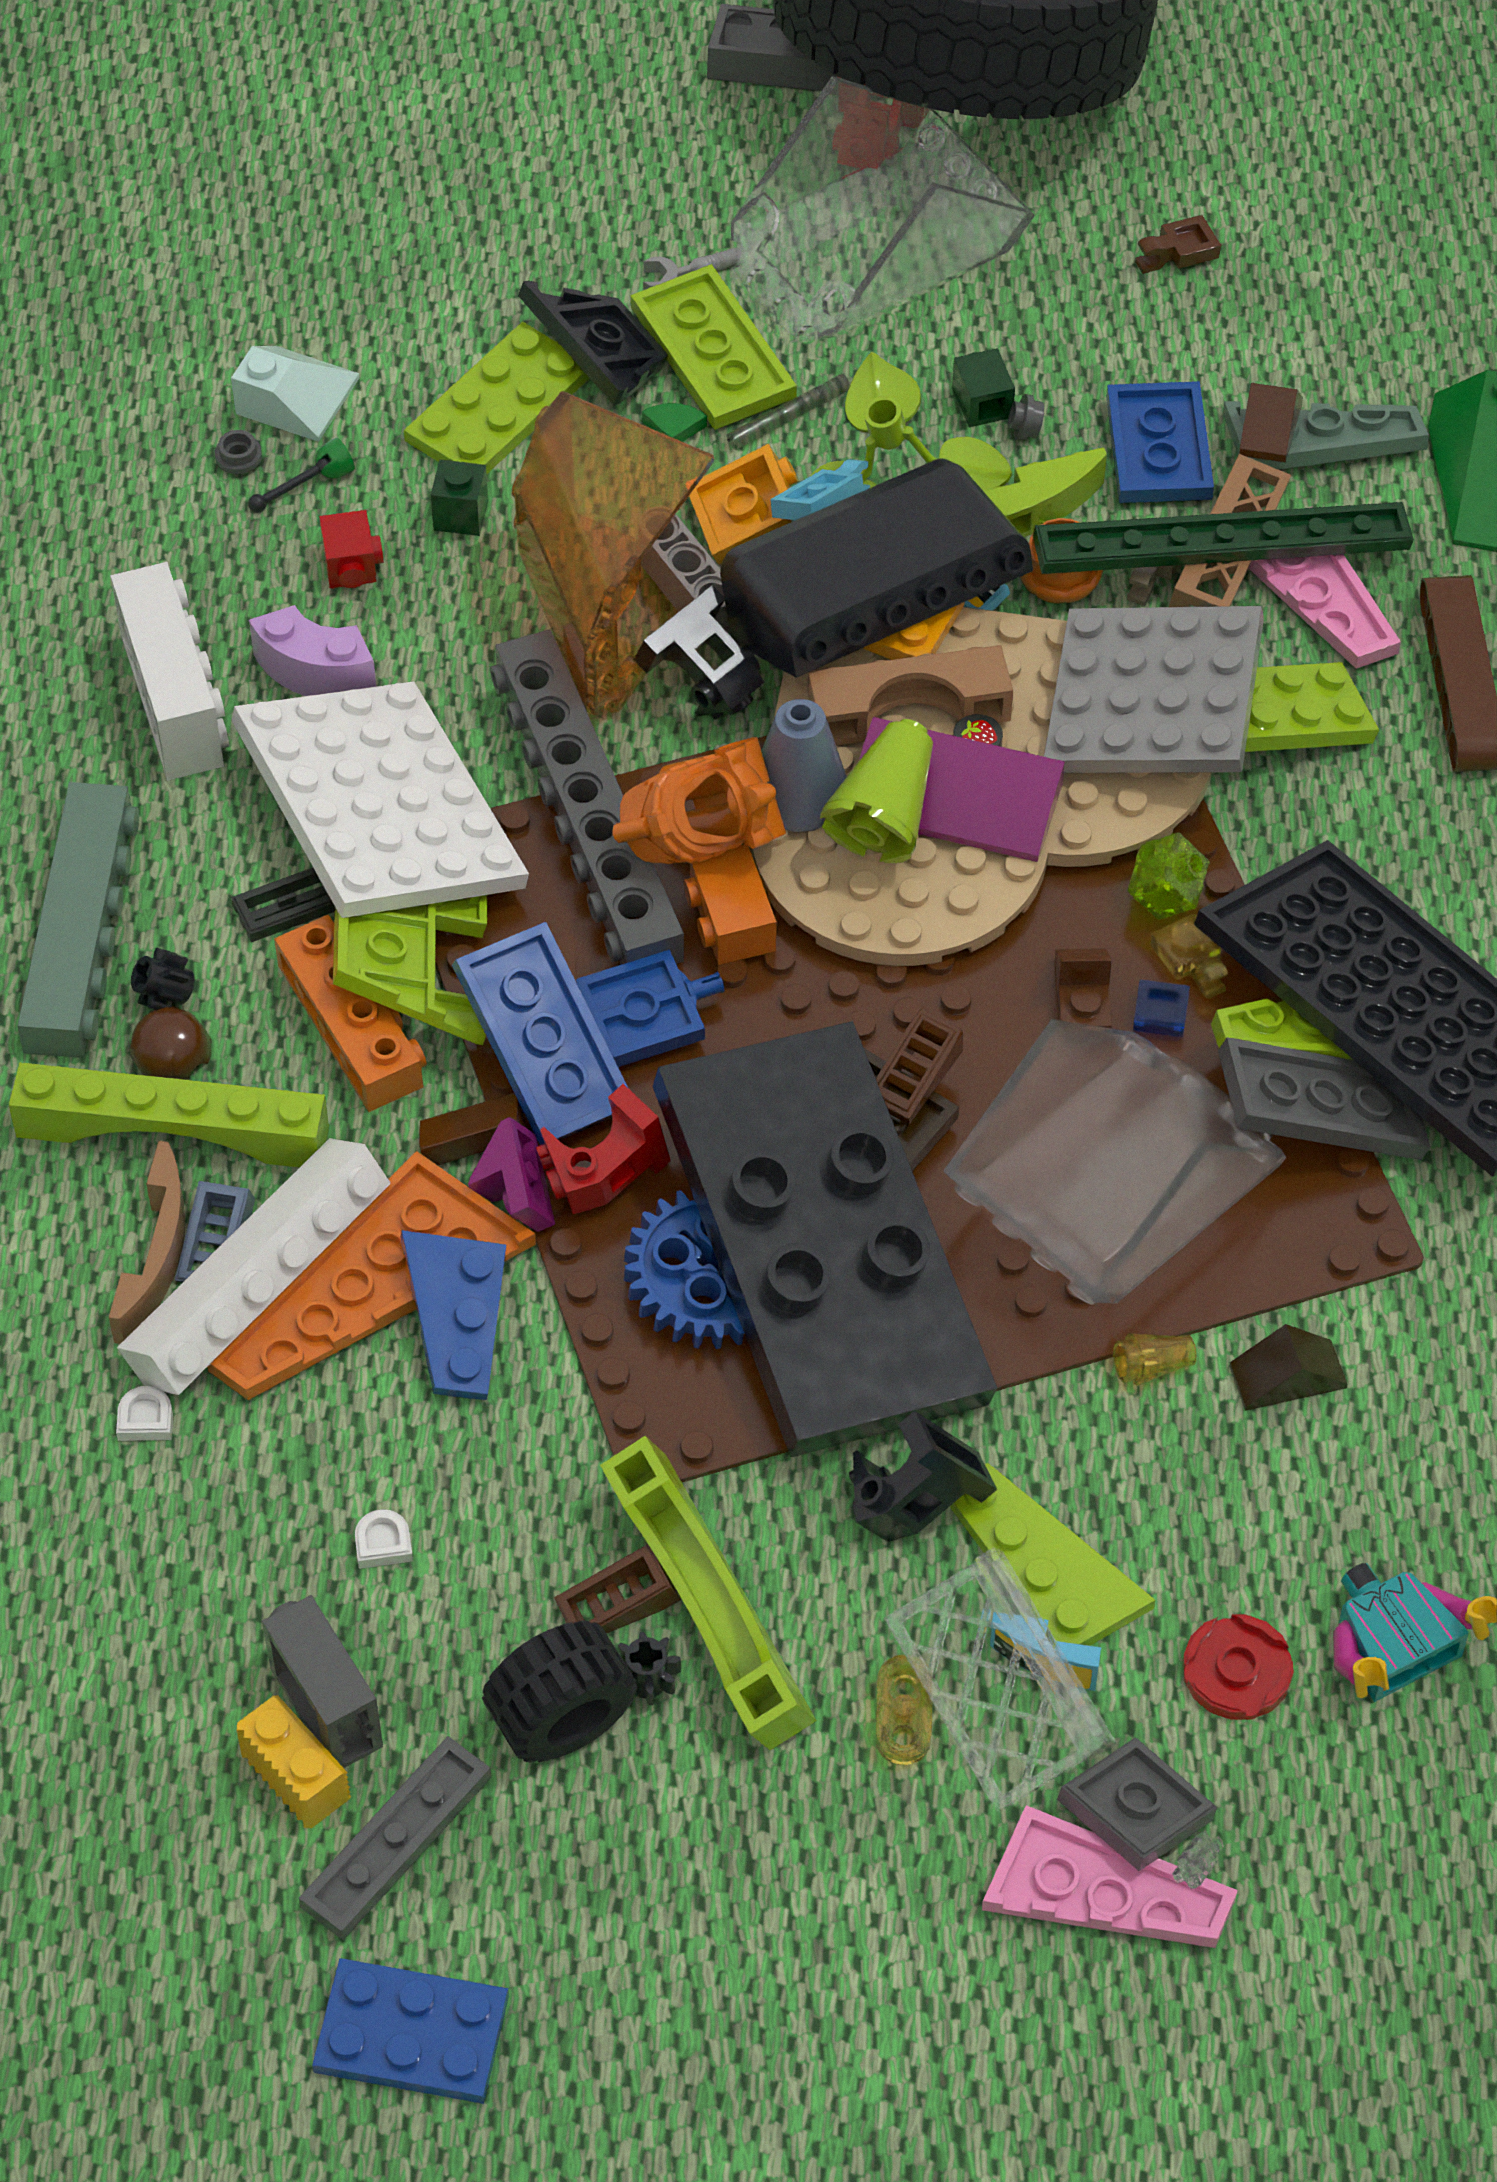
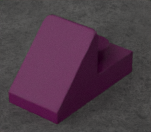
M508 1117L498 1125L469 1179L468 1186L490 1202L503 1199L505 1208L512 1218L520 1220L539 1232L555 1225L543 1166L536 1147H538L537 1137L533 1132L511 1117Z

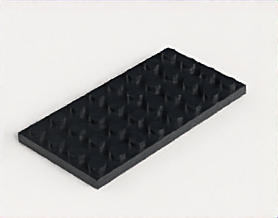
M1329 840L1199 910L1193 925L1492 1177L1497 1175V978Z

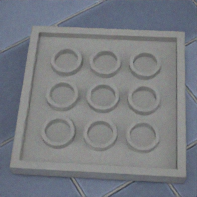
M1262 607L1069 609L1044 757L1065 761L1064 773L1242 772L1264 622Z

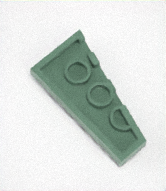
M1224 401V418L1239 455L1246 409H1241V401ZM1311 403V410L1300 411L1286 463L1257 458L1251 459L1279 470L1345 460H1359L1361 458L1403 454L1427 450L1429 434L1417 406L1356 404L1352 411H1340L1330 407V404Z

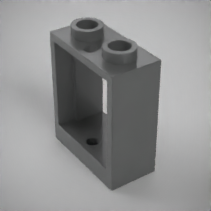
M312 1595L298 1602L289 1601L278 1606L268 1618L262 1620L270 1668L302 1722L343 1768L382 1748L383 1741L377 1699Z

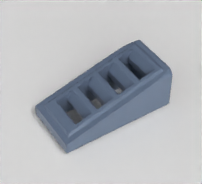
M204 1181L198 1182L175 1277L176 1282L183 1283L195 1271L191 1270L194 1261L204 1262L212 1254L199 1251L200 1242L221 1246L252 1215L255 1197L249 1189ZM212 1206L232 1209L231 1217L210 1214ZM206 1224L228 1228L227 1236L204 1232Z

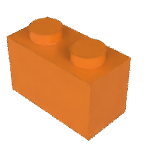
M741 845L733 850H726L720 856L711 857L707 861L692 862L690 864V878L683 880L686 900L690 909L698 907L701 918L697 919V926L704 948L712 946L718 965L775 952L776 919L749 846Z

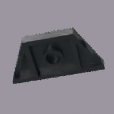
M523 281L518 297L613 405L620 404L662 370L668 354L618 298L599 294L590 295L579 290L564 287L561 295L555 296L541 293L537 282Z

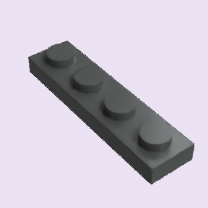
M447 1736L299 1897L300 1908L340 1939L344 1940L490 1780L491 1768Z

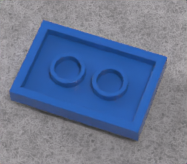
M1200 381L1107 385L1106 400L1119 503L1213 500L1214 483Z
M339 1958L312 2064L313 2072L484 2104L509 1998L508 1988Z

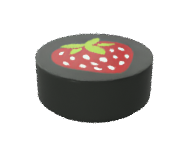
M972 714L957 722L953 736L1002 747L1003 731L1000 724L992 717L983 714Z

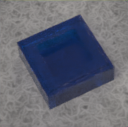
M1140 979L1133 1031L1183 1037L1190 986Z

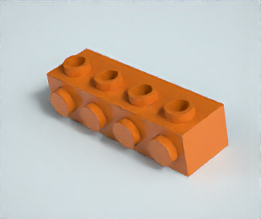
M329 914L274 938L280 970L367 1111L371 1112L423 1088L421 1068L427 1065L426 1058L415 1038L407 1040L402 1032L403 1022L399 1012L333 984L334 922Z

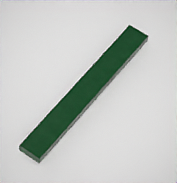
M1403 502L1035 525L1032 535L1041 574L1410 550L1414 541Z

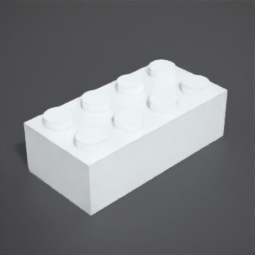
M167 562L110 575L121 638L167 781L224 767L222 748L229 747L226 727L223 719L220 718L225 716L224 706L219 689L212 688L211 682H207L213 679L206 651L201 652L198 645L195 646V644L201 643L194 615H188L187 610H183V608L189 607L182 579L173 580Z

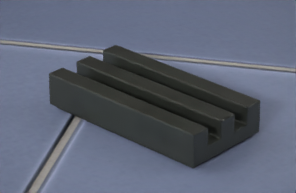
M313 867L231 897L232 906L235 912L238 913L243 928L246 929L251 943L336 911V907L323 884L320 887L298 895L294 893L321 882ZM278 898L277 903L252 912L249 911V908Z

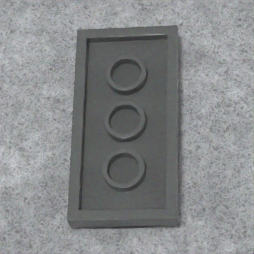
M1229 1037L1225 1039L1218 1050L1239 1129L1422 1160L1431 1147L1422 1117L1354 1060Z

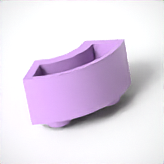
M295 605L249 620L253 654L257 662L272 679L289 690L309 696L376 687L374 660L357 625L342 628L320 626L306 619Z

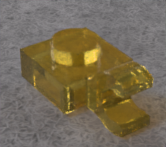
M1195 914L1151 933L1150 946L1176 980L1190 974L1207 999L1226 991L1225 985L1220 980V978L1227 976V970L1220 961L1221 947L1193 925L1197 917Z

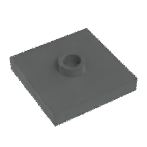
M1136 1737L1063 1785L1057 1798L1062 1805L1138 1871L1211 1822L1217 1810V1806Z

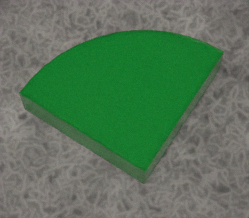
M665 403L643 410L642 423L672 449L707 427V415L689 405Z

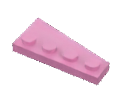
M1344 554L1252 560L1249 569L1356 669L1399 654L1400 639Z
M1026 1805L983 1899L982 1910L1216 1948L1235 1903L1238 1890L1159 1858L1138 1871L1096 1833Z

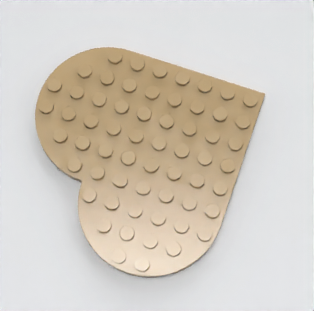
M963 607L936 654L967 650L971 647L1001 645L1013 687L1011 721L999 723L1003 731L1002 747L1044 757L1067 621ZM862 648L813 671L822 670L827 667H844L871 663L876 660L888 661L891 659ZM784 671L775 715L778 709L788 701L795 699L808 700V673L795 678ZM920 703L900 705L889 709L878 717L893 722L911 719L922 724L927 730L953 735L955 725L958 722L946 711L932 705ZM864 742L836 745L847 776L858 763ZM1212 772L1064 773L1063 786L1038 862L918 834L916 848L910 859L903 863L879 862L882 853L867 849L864 857L857 855L837 844L825 833L822 827L812 831L801 832L786 830V834L775 838L770 843L752 849V857L760 879L768 893V900L778 914L791 927L797 924L804 931L816 937V944L839 955L873 964L892 966L932 964L942 962L943 955L955 953L966 948L973 952L1004 934L1005 926L1015 919L1020 912L1025 913L1033 902L1043 882L1047 865L1081 867L1111 863L1113 856L1125 854L1136 849L1139 853H1143L1166 840L1173 834V828L1184 820L1188 814L1192 816L1209 786Z

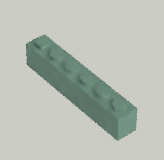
M69 782L17 1025L23 1053L84 1058L87 1040L96 1039L99 1018L98 1011L94 1010L96 998H104L107 985V972L105 968H102L104 957H112L115 946V930L110 925L112 916H120L122 912L123 889L119 886L120 876H128L131 867V848L127 846L128 836H136L139 827L138 807L131 806L128 786Z

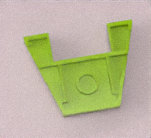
M487 895L341 918L336 909L334 920L333 984L474 1044L483 1045L486 1034L467 996L435 988V930L482 938L487 926Z

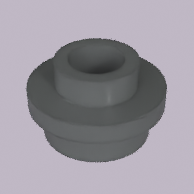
M1024 394L1020 402L1014 401L1012 403L1008 417V428L1015 430L1016 440L1024 441L1027 437L1034 439L1038 437L1044 418V403L1034 400V396L1030 394Z
M232 430L220 438L215 448V459L217 465L225 472L243 474L252 471L260 464L262 450L259 442L252 434L244 430Z

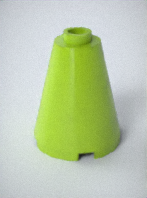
M902 719L900 722L889 723L824 805L820 814V819L825 818L822 828L837 844L863 857L867 849L882 853L879 862L903 863L912 857L917 844L933 748V740L927 734L928 731L922 724L911 719Z

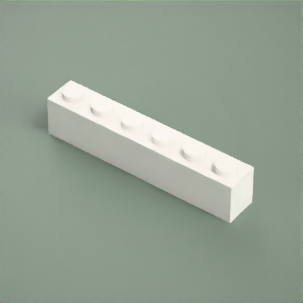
M329 1138L117 1347L143 1385L153 1386L161 1391L179 1395L391 1184L366 1145Z

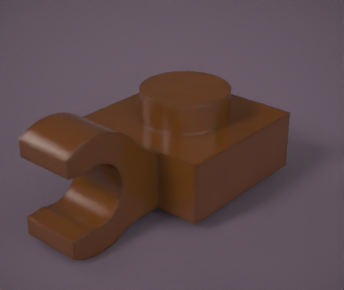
M1198 215L1161 225L1160 236H1148L1139 240L1138 246L1144 256L1136 257L1135 262L1142 274L1159 270L1170 260H1173L1179 269L1218 259L1221 244L1203 215Z

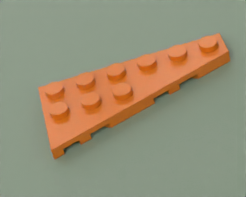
M416 1151L388 1179L391 1184L207 1366L208 1372L245 1399L250 1400L416 1310V1303L413 1300L407 1260L403 1253L400 1239L401 1230L506 1244L504 1262L536 1245L535 1233Z

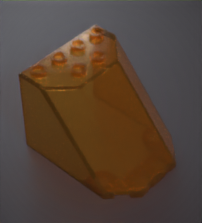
M561 391L550 406H544L539 412L523 464L513 483L512 496L515 497L516 511L514 528L517 529L518 552L586 711L593 715H602L604 709L616 713L622 709L646 675L633 660L641 644L648 636L678 613L677 609L641 566V560L714 463V455Z

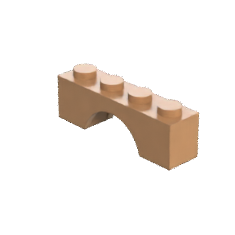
M1001 645L971 647L967 650L938 654L926 653L917 657L888 661L876 660L866 664L827 667L822 670L808 672V700L815 702L823 709L836 745L865 742L873 717L878 718L889 709L904 704L920 703L932 705L946 711L957 721L972 714L990 716L998 723L1011 721L1013 687Z

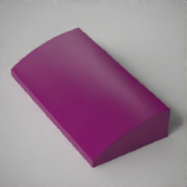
M876 717L872 718L859 760L885 727L893 721ZM927 730V734L933 740V748L918 834L1038 862L1063 786L1065 761Z

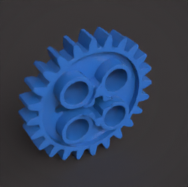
M681 1190L676 1192L675 1206L673 1207L663 1199H659L657 1201L656 1215L646 1211L642 1213L641 1228L632 1227L629 1241L632 1245H628L625 1248L624 1262L628 1264L625 1265L623 1279L626 1282L632 1283L629 1286V1300H642L638 1314L641 1318L656 1314L654 1330L656 1332L668 1325L674 1327L673 1341L676 1343L685 1333L692 1334L694 1348H699L704 1336H711L715 1348L721 1349L723 1335L729 1334L737 1345H741L744 1331L732 1299L726 1294V1292L729 1294L709 1237L704 1234L706 1229L695 1200L689 1201ZM682 1234L687 1235L691 1239V1241ZM674 1257L683 1263L680 1265H669L663 1262L662 1259ZM696 1296H707L715 1302L701 1304L693 1298Z

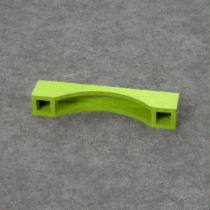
M19 1062L9 1101L16 1138L72 1143L86 1137L106 1133L131 1131L160 1132L194 1137L220 1144L247 1154L265 1164L298 1168L326 1142L329 1131L325 1094Z
M644 1436L600 1464L623 1508L648 1543L688 1609L714 1660L724 1689L750 1735L767 1749L772 1750L816 1722L815 1716L667 1455L648 1437Z

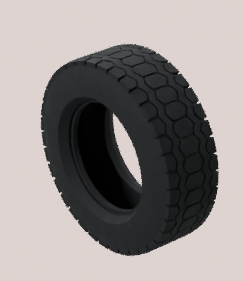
M773 0L776 21L783 34L793 46H797V49L810 60H815L817 65L832 74L838 73V77L859 87L865 85V89L888 98L895 95V100L920 107L925 103L929 109L954 113V109L959 110L960 115L987 118V114H990L992 118L1019 119L1021 115L1023 119L1049 118V115L1056 118L1076 115V112L1084 113L1098 109L1099 106L1103 107L1116 101L1130 91L1131 87L1133 88L1145 63L1158 0Z

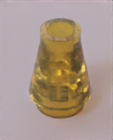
M1128 1333L1124 1340L1115 1342L1113 1349L1114 1365L1119 1379L1124 1383L1133 1382L1136 1386L1178 1369L1194 1366L1197 1358L1195 1343L1190 1335L1168 1336Z

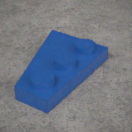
M401 1230L400 1239L403 1253L407 1260L410 1286L421 1326V1338L433 1394L487 1400L506 1244Z

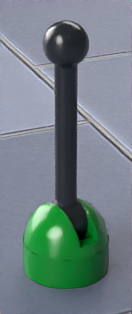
M336 437L325 443L317 451L315 466L264 495H252L249 498L248 506L251 511L260 513L265 510L267 503L318 474H322L330 479L344 477L355 470L353 459L343 442Z

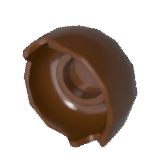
M174 1006L166 1007L148 1013L137 1023L132 1033L130 1056L144 1076L188 1080L193 1070L199 1064L209 1063L212 1039L192 1013Z

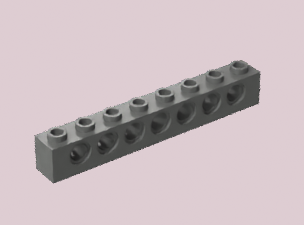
M551 629L496 644V665L490 666L494 688L498 695L505 693L509 703H506V713L512 730L514 732L521 730L525 740L521 744L524 758L529 769L537 767L541 778H538V788L544 805L546 807L553 805L557 816L554 817V824L560 843L562 845L570 844L573 851L570 861L575 878L579 884L586 882L590 891L587 894L589 910L594 922L602 921L607 933H604V942L610 960L612 962L620 961L622 965L670 949L676 964L684 962V933L654 864L641 860L634 854L627 842L618 843L613 837V827L616 823L620 822V803L623 794ZM613 878H621V880H611V879H613ZM629 917H638L639 919H627V918H629Z

